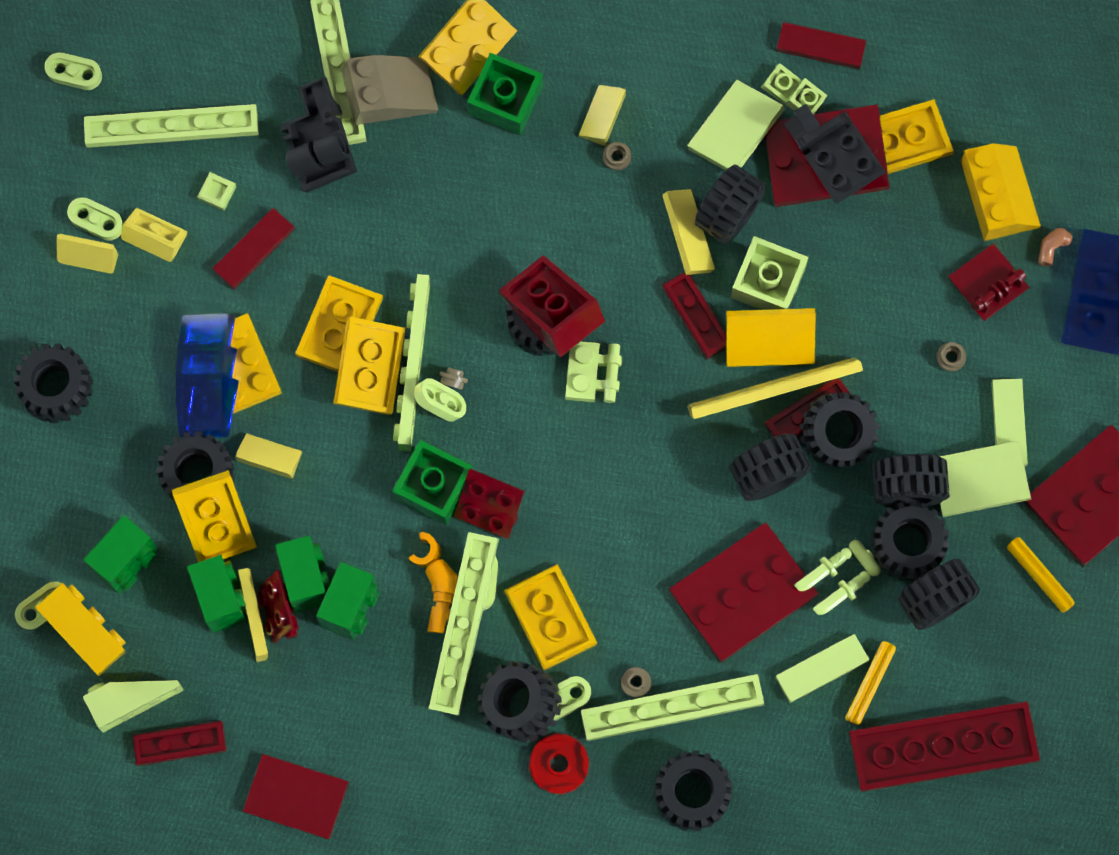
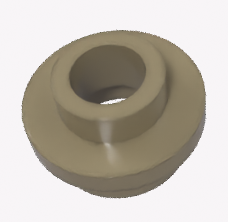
M610 143L603 151V162L609 169L623 170L631 162V151L624 143ZM618 153L622 156V159L615 161L612 159V155Z
M945 343L937 352V362L946 371H957L966 362V352L957 343ZM950 353L954 354L956 356V361H948L946 359V355Z
M447 367L446 372L440 371L439 375L442 376L441 384L463 389L464 383H468V379L463 378V371Z
M630 668L623 674L621 686L628 696L639 698L646 695L650 690L651 678L648 672L642 668ZM639 677L642 680V684L639 687L632 686L630 683L632 678Z

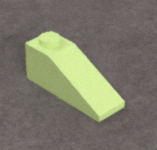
M178 680L109 682L106 685L104 682H101L89 688V693L83 696L98 728L104 733L184 690Z

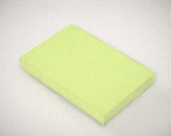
M736 80L687 145L688 149L723 170L728 169L734 164L742 168L783 113L784 106Z
M1019 441L940 456L947 460L950 497L940 503L943 517L1031 500Z

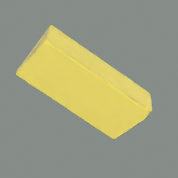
M599 85L578 137L606 146L625 99L626 90L619 87Z
M136 208L123 223L121 239L171 262L180 249L188 231Z
M57 234V261L59 263L110 274L114 272L118 253L113 244Z
M246 433L235 458L237 462L293 479L302 451Z

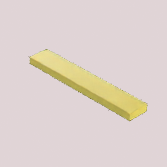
M852 357L691 403L687 407L689 415L696 419L861 372L863 368L861 361Z

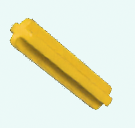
M1017 537L1008 544L1007 549L1055 606L1062 613L1068 611L1075 604L1074 600L1020 537Z
M886 641L881 642L846 714L845 719L855 725L861 723L895 653L896 647Z

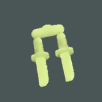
M859 540L851 541L849 548H843L841 552L836 553L830 559H827L825 556L820 559L821 565L794 585L797 590L805 591L828 574L832 577L836 576L838 573L835 569L846 562V559H849L852 553L866 571L861 572L859 576L857 575L847 584L844 580H841L838 583L840 588L813 608L816 614H826L847 597L851 601L856 598L854 592L862 587L864 583L869 582L870 575L878 576L880 574L881 568L875 561L873 554Z

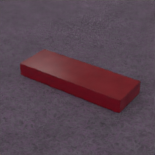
M783 22L776 52L860 70L867 40Z
M272 208L212 268L213 271L235 290L295 230L294 226L277 210Z
M684 272L662 284V289L705 359L707 360L725 350L726 333L691 276L686 275Z
M840 378L830 380L767 420L764 425L773 437L782 434H794L798 438L803 435V430H799L800 424L804 423V419L801 417L804 412H808V406L811 402H816L817 398L823 395L842 392L850 394Z
M223 721L132 735L137 766L227 752Z

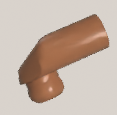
M1056 228L1041 240L1038 264L1045 267L1052 266L1054 250L1059 246H1068L1072 242V234L1066 231L1065 228Z

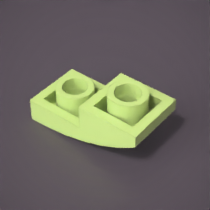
M780 63L761 86L763 90L794 111L807 104L813 115L828 96L806 78L801 80Z

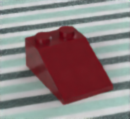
M544 255L499 290L501 296L538 338L559 357H562L605 322L597 300Z

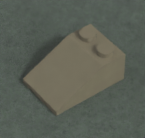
M370 55L346 60L342 76L355 125L438 112L427 64L420 58Z

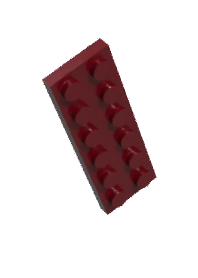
M1028 701L849 732L860 792L1040 761Z

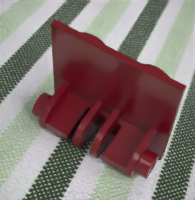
M994 243L948 276L983 321L989 319L1030 288L1024 281L1026 278L1024 271L1020 268L1015 270Z
M469 469L454 517L509 539L512 528L518 520L519 515L517 513L525 491Z
M276 570L258 590V601L260 606L264 607L267 617L265 620L266 631L272 636L274 644L284 636H286V639L297 637V631L299 630L295 615L291 616L294 613V609H289L291 603L286 585L283 583V579H281L280 571Z

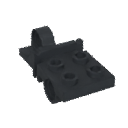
M321 77L299 87L307 114L284 123L280 127L281 132L288 133V135L283 136V140L288 142L290 148L286 152L288 167L292 174L299 178L302 191L307 193L357 173L341 118L336 117L343 113L340 105L336 103L331 94L326 77Z
M804 104L793 111L796 116L784 124L835 204L840 203L886 173L846 111L820 126L807 104Z

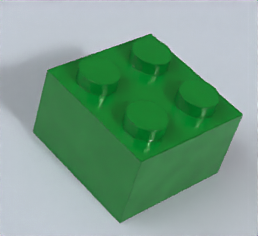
M489 53L467 101L468 115L521 136L543 88V73Z
M419 440L392 491L394 499L447 525L458 505L468 471L473 469V466Z
M123 515L83 560L94 574L116 593L120 594L122 590L127 591L134 585L137 580L136 575L143 567L147 569L157 558L156 552L158 548L151 537Z
M309 535L276 544L289 600L295 613L320 607L331 583L327 571L321 572L320 567L326 566L319 542L313 544L312 538Z
M220 554L187 566L205 621L212 633L247 621L244 614L246 612V603L241 589L236 590L234 586L240 583L231 561L225 562Z
M340 561L316 615L321 628L353 641L357 634L362 635L368 621L365 618L366 612L369 607L373 608L380 594V591H377L378 585L373 574Z

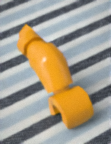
M420 532V540L423 543L430 544V551L423 558H418L413 554L409 559L416 566L427 568L425 573L432 585L431 592L434 593L433 602H436V605L431 608L427 632L444 634L446 621L449 620L450 605L453 602L458 575L444 559H440V544L430 534Z

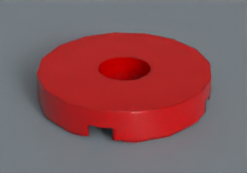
M555 733L544 737L535 745L530 754L529 770L532 779L540 789L550 794L563 795L575 791L583 784L588 774L589 758L586 749L578 740L567 734ZM556 756H562L568 762L567 768L562 772H555L550 766L551 760Z

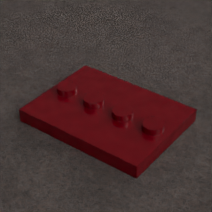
M878 104L814 114L819 125L822 126L846 111L886 172L852 195L890 190ZM792 118L777 120L766 134L775 207L832 199L784 125Z
M1112 424L1030 493L1031 500L1023 501L1082 567L1119 537V432Z
M766 522L669 589L673 598L720 663L818 596V592L813 586L805 591H799L794 586L805 575Z

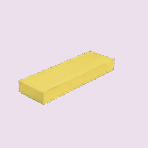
M691 189L665 192L662 196L686 275L712 272L715 267L704 231L695 225L698 211Z
M249 568L238 570V576L246 603V614L256 662L265 661L268 658V651L251 571Z

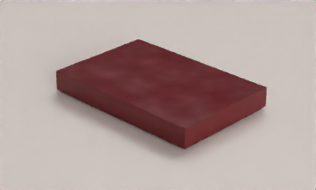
M262 754L243 813L330 840L349 782Z

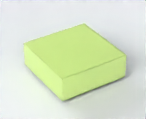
M209 172L197 198L201 202L224 211L237 187L236 183Z

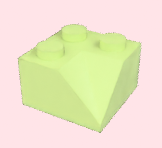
M754 236L733 285L731 298L758 309H788L805 271L808 257Z

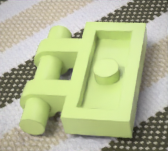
M580 341L570 349L565 400L595 402V392L600 391L604 392V402L615 403L616 392H619L620 382L617 381L618 367L622 364V356L619 355V344H609L608 354L606 355L599 354L600 343ZM598 366L606 367L605 380H597Z

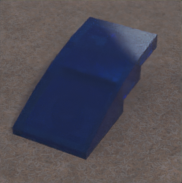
M1083 229L1061 343L1119 355V236Z
M230 314L182 315L176 365V410L178 432L182 438H184L183 433L190 432L191 436H195L196 432H202L206 437L208 434L215 438L229 437L239 384L238 380L232 378L237 349L230 346L236 318Z

